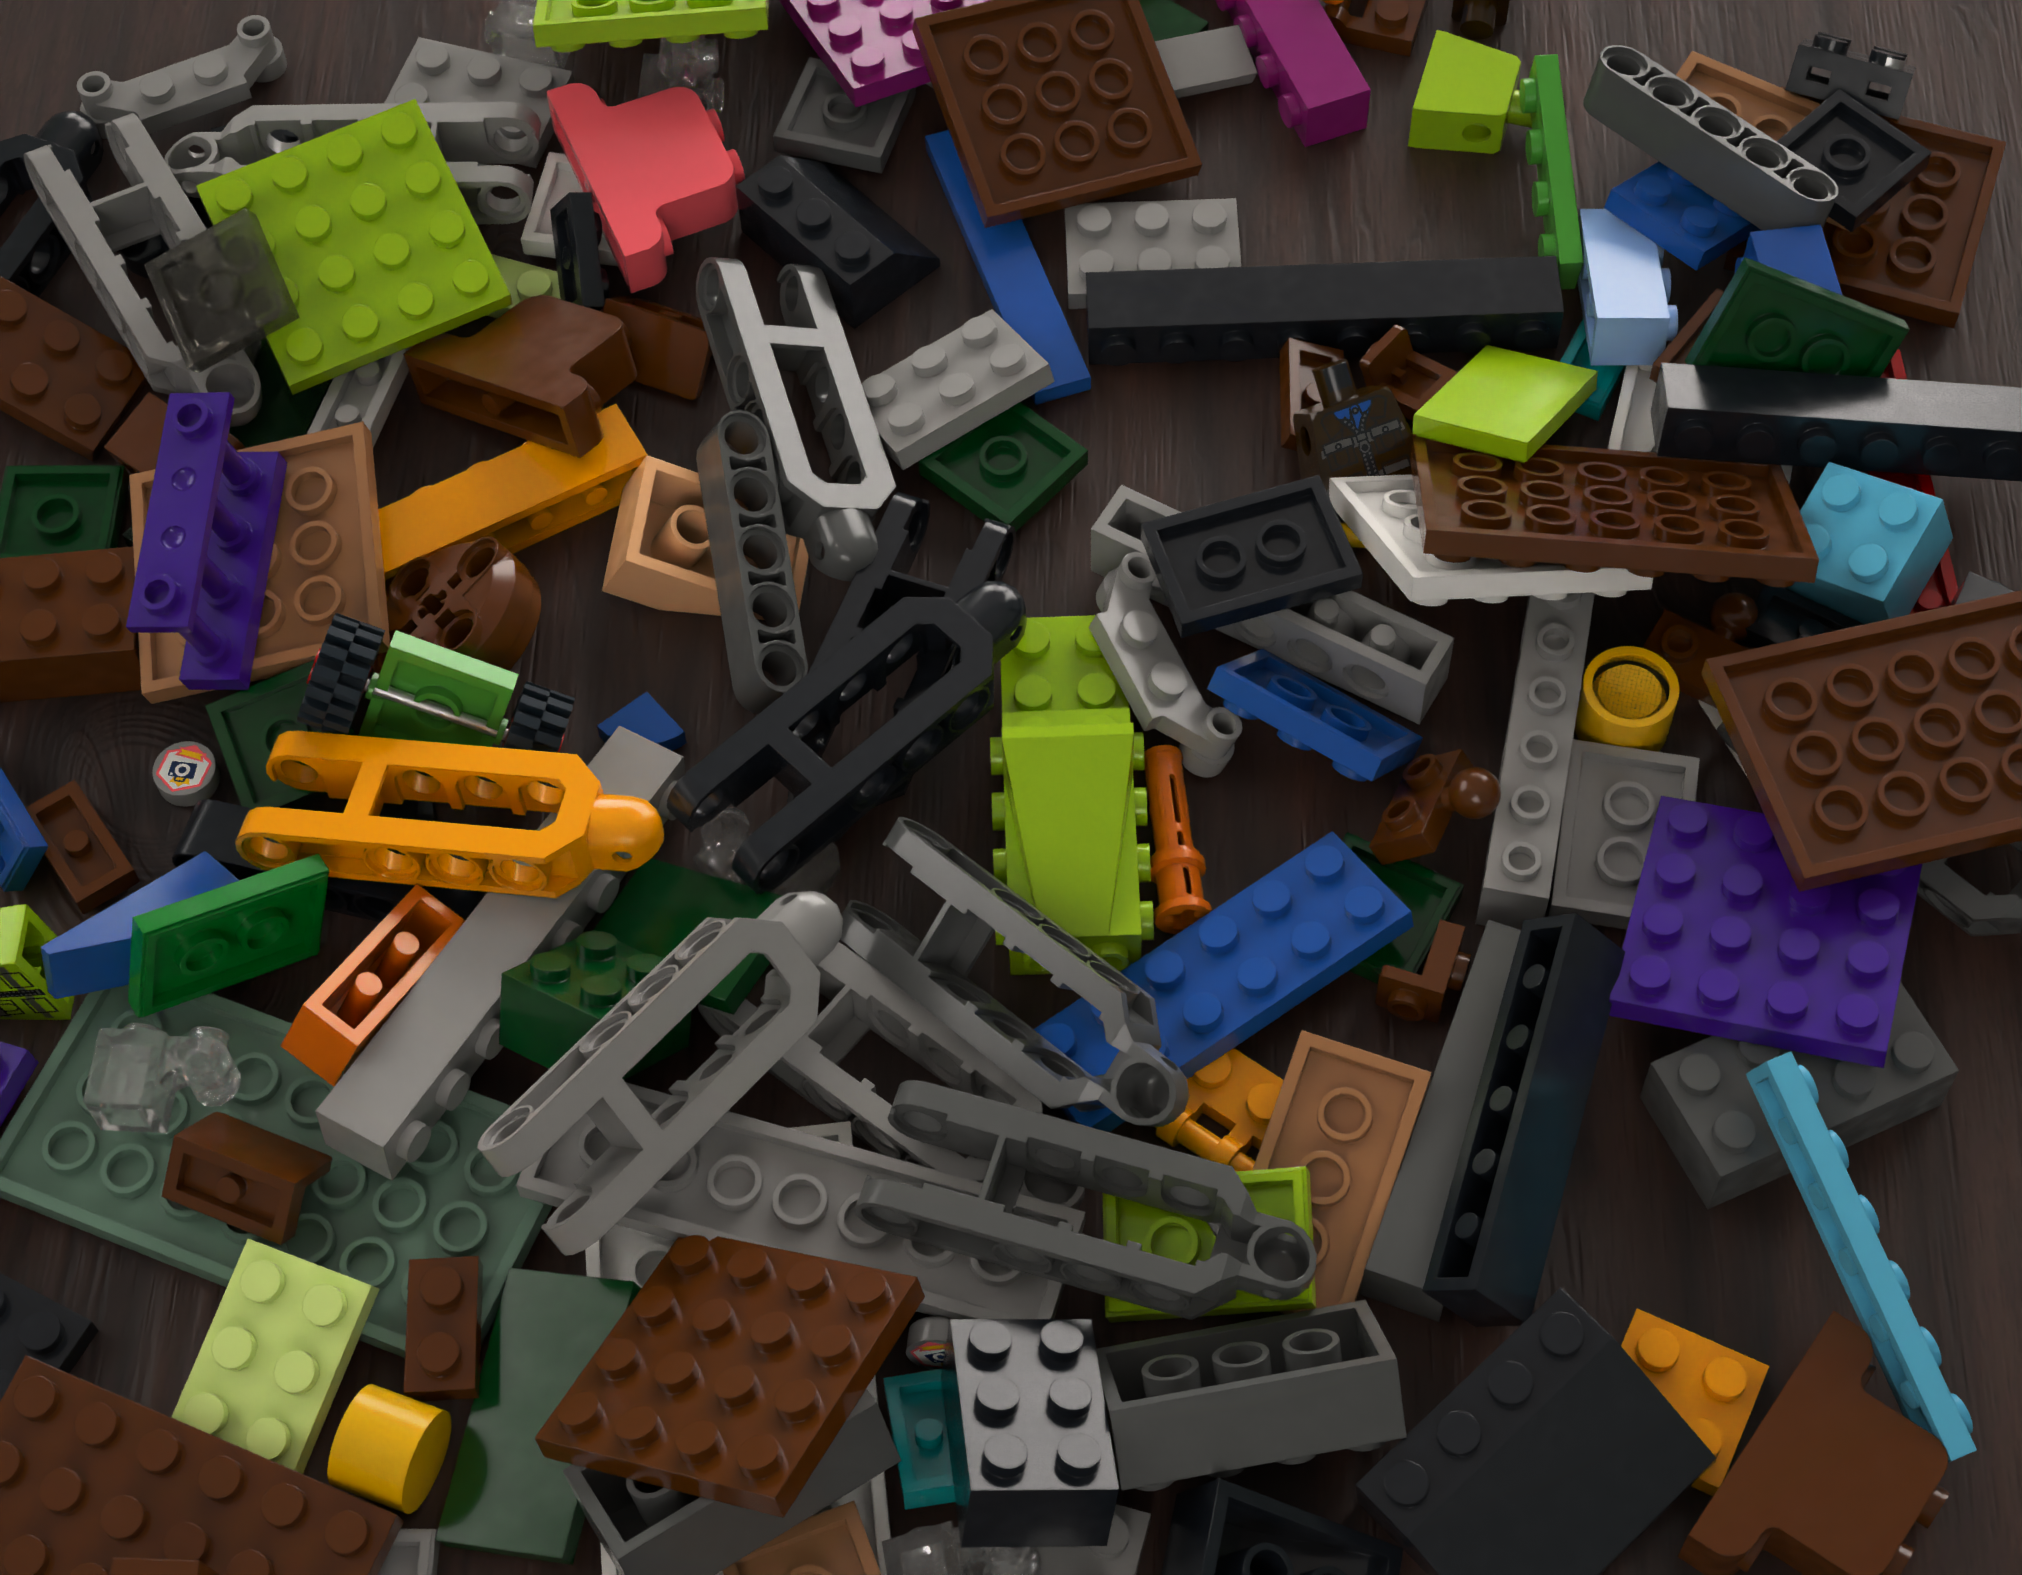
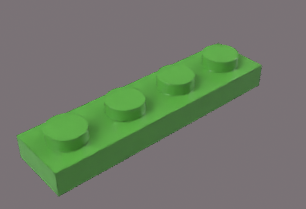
M1558 54L1535 55L1529 78H1523L1520 81L1519 99L1521 112L1523 114L1530 113L1532 130H1527L1526 133L1528 165H1537L1538 181L1533 182L1532 208L1535 217L1543 216L1545 234L1539 235L1538 256H1556L1561 290L1575 289L1584 260Z

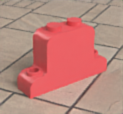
M570 83L546 91L553 130L582 191L592 193L593 210L601 218L602 233L631 293L655 286L665 278L667 273L666 256L674 254L671 241L726 223L736 215L738 201L735 186L745 180L742 163L735 149L726 151L722 143L725 140L723 128L715 109L705 110L699 96L693 90L686 87H672L616 106H607L604 99H600L593 88L582 83Z

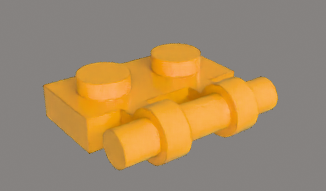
M1233 1048L1187 1079L1190 1096L1185 1111L1175 1121L1163 1127H1155L1157 1128L1156 1136L1172 1147L1180 1143L1201 1158L1232 1166L1236 1172L1253 1170L1255 1160L1247 1156L1246 1153L1252 1145L1260 1150L1284 1080ZM1204 1113L1231 1132L1221 1139L1198 1124L1196 1120Z

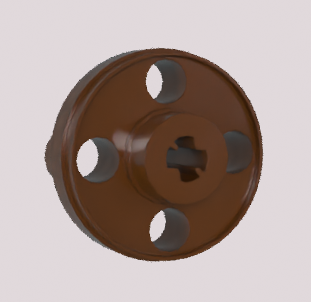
M491 536L452 545L434 553L428 558L425 556L417 557L409 561L394 576L389 588L390 597L387 600L390 643L395 630L509 671L528 646L535 632L541 612V592L538 583L530 575L526 566L497 539ZM387 652L377 654L371 673L376 672L380 674Z

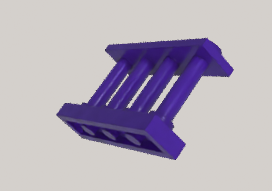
M230 392L170 393L126 624V628L131 633H179L186 640L179 680L189 690H249L287 469V462L278 451L237 452L228 442L235 401Z

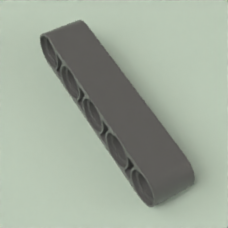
M1611 45L1605 47L1600 52L1583 101L1585 110L1593 118L1762 231L1820 224L1823 230L1838 196V186L1829 175L1643 53L1623 45Z
M736 410L724 415L704 438L697 449L696 462L732 687L735 697L742 707L754 714H759L808 674V664L770 437L766 426L757 416L747 411ZM726 443L735 447L739 454L731 450ZM735 499L743 502L748 510L742 508ZM744 555L753 559L758 568L749 564ZM753 612L762 616L768 626L761 624L755 618ZM763 670L770 673L776 679L778 685L771 683L764 676Z

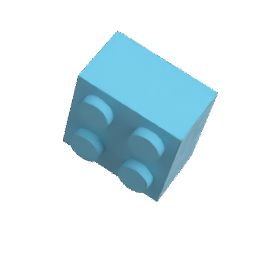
M1828 462L1800 510L1819 558L1815 583L1795 582L1792 586L1783 588L1862 624L1909 615L1953 539L1943 499Z

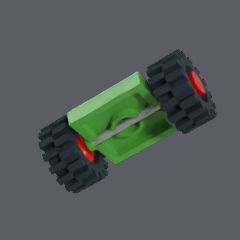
M335 613L322 647L319 648L307 680L308 686L296 721L327 733L348 735L364 691H366L364 698L369 699L370 703L358 736L492 747L493 743L500 745L501 740H503L500 748L559 753L575 698L526 681L509 726L506 728L508 719L503 718L519 674L395 630L380 674L374 672L372 678L369 679L385 630Z

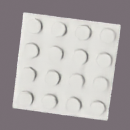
M1412 474L1329 478V498L1334 510L1405 596L1414 603L1424 606H1441L1447 603L1448 599L1468 598L1484 603H1501L1506 601L1509 596L1529 595L1544 600H1561L1570 593L1590 592L1604 597H1621L1630 590L1652 589L1653 578L1637 576L1622 568L1601 567L1598 571L1583 573L1569 570L1562 564L1536 562L1531 567L1517 568L1504 565L1498 559L1471 557L1469 561L1462 563L1442 561L1433 554H1423Z

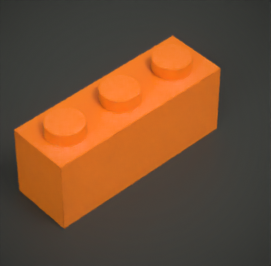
M416 884L302 1005L281 1047L335 1087L465 920L420 885Z

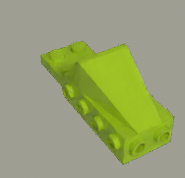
M1096 615L1027 618L1025 633L1019 644L1000 659L1002 737H990L991 775H1004V792H992L993 831H1005L1006 848L993 849L994 877L1121 972L1141 958L1142 940H1154L1153 902L1140 901L1139 883L1151 882L1149 843L1137 844L1136 826L1148 825L1146 787H1134L1133 771L1144 770L1143 732H1134V725L1130 723L1129 702L1089 629ZM995 930L996 945H1003L1005 937ZM1009 949L1010 975L1052 974L1026 953L1015 952Z

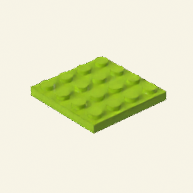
M416 99L196 185L199 197L292 395L513 305L511 294Z

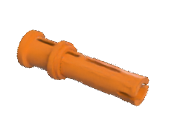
M1158 745L1144 752L1149 814L1155 853L1150 859L1151 881L1156 884L1159 906L1155 908L1153 915L1155 925L1159 930L1165 933L1178 934L1211 912L1212 907L1204 899L1201 877L1206 872L1205 859L1199 850L1193 846L1189 805L1182 766V752L1176 746Z

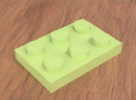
M247 1239L171 1418L303 1474L380 1289L262 1243Z

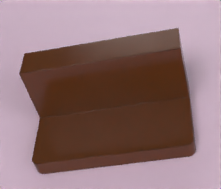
M630 294L606 298L603 312L620 318L631 333L632 343L629 347L637 369V377L634 381L689 400L700 398L710 357L713 355L702 318Z
M213 1112L174 1135L161 1197L282 1245L295 1236L305 1188L330 1171L332 1157L227 1114Z

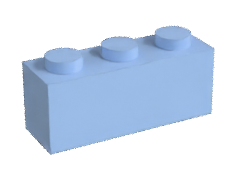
M1579 209L1578 220L1584 264L1577 282L1591 365H1653L1665 350L1666 342L1672 341L1678 332L1677 306L1668 305L1671 294L1670 269L1661 268L1664 249L1606 209Z

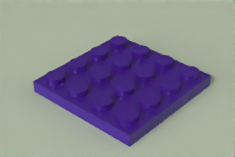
M1661 796L1622 947L1625 955L1620 975L1609 998V1001L1612 1003L1609 1016L1884 1068L1923 863L1799 892L1764 813Z

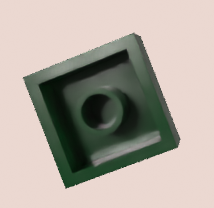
M595 930L581 933L574 940L548 952L534 955L531 960L502 973L499 1044L550 1069L664 958L654 954L643 953L617 941L616 937L610 933ZM691 1011L622 1079L625 1080L688 1047Z

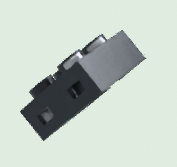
M1819 31L1818 34H1815L1814 40L1805 38L1799 44L1785 90L1826 100L1840 89L1875 114L1899 120L1916 69L1914 66L1905 64L1908 54L1879 46H1874L1870 56L1849 50L1851 39ZM1813 67L1832 71L1830 78L1811 73ZM1874 82L1892 88L1890 93L1869 88L1870 83Z

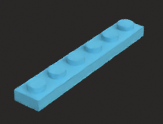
M1791 1051L1764 1062L1746 1073L1747 1079L1862 1328L1871 1340L1874 1354L1903 1416L1941 1441L1946 1449L1948 1462L1976 1451L1977 1449L1970 1436L1973 1432V1423L1968 1409L1963 1401L1956 1394L1950 1393L1939 1369L1942 1363L1939 1347L1931 1333L1926 1328L1919 1326L1907 1301L1911 1295L1908 1281L1898 1264L1888 1260L1877 1236L1880 1226L1876 1212L1866 1197L1858 1195L1846 1170L1849 1167L1847 1150L1837 1133L1827 1129L1816 1104L1819 1101V1094L1813 1077L1804 1066L1797 1064Z

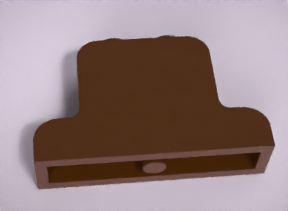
M548 295L533 296L519 302L473 336L459 337L452 334H440L416 344L403 354L421 403L578 458L588 453L603 439L604 434L597 415L602 411L603 404L631 384L637 377V369L629 347L632 343L631 333L620 318Z
M1836 1311L1832 1312L1688 1534L1677 1557L1704 1575H1733L1740 1569L1747 1573L1761 1550L1768 1551L1803 1575H1900L1915 1551L1914 1548L1904 1543L1903 1540L1915 1521L1928 1529L1950 1494L1948 1490L1939 1485L1947 1470L1948 1455L1944 1445L1937 1437L1864 1390L1877 1367L1870 1364L1873 1355L1872 1343L1868 1334L1860 1326Z

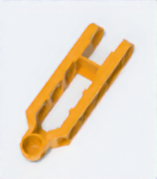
M287 731L280 734L274 743L266 763L267 775L272 781L279 779L284 784L296 789L326 792L329 798L347 799L348 802L343 813L280 807H256L249 810L245 816L235 845L236 850L243 859L251 865L267 871L319 854L329 869L328 877L407 885L418 884L429 887L558 898L580 885L594 869L627 872L647 863L659 851L664 841V828L657 809L647 800L635 796L604 794L600 781L577 754L310 731ZM416 771L424 772V773H426V774H428V775H430V776L422 775V774H420V773H418V772H416ZM479 777H484L494 782L485 781ZM538 781L549 783L558 788L546 786L542 783H539ZM404 799L449 803L451 809L464 810L465 805L507 808L511 809L512 813L516 815H526L527 810L558 813L556 821L540 831L379 816L384 803L403 804ZM265 838H270V839L275 840V841H277V842H279V843L271 842V841H269V840H267V839H265ZM388 849L397 850L405 855L396 854ZM616 852H626L632 857L625 859ZM450 854L463 857L469 861L457 859ZM513 860L522 861L531 866L520 865Z

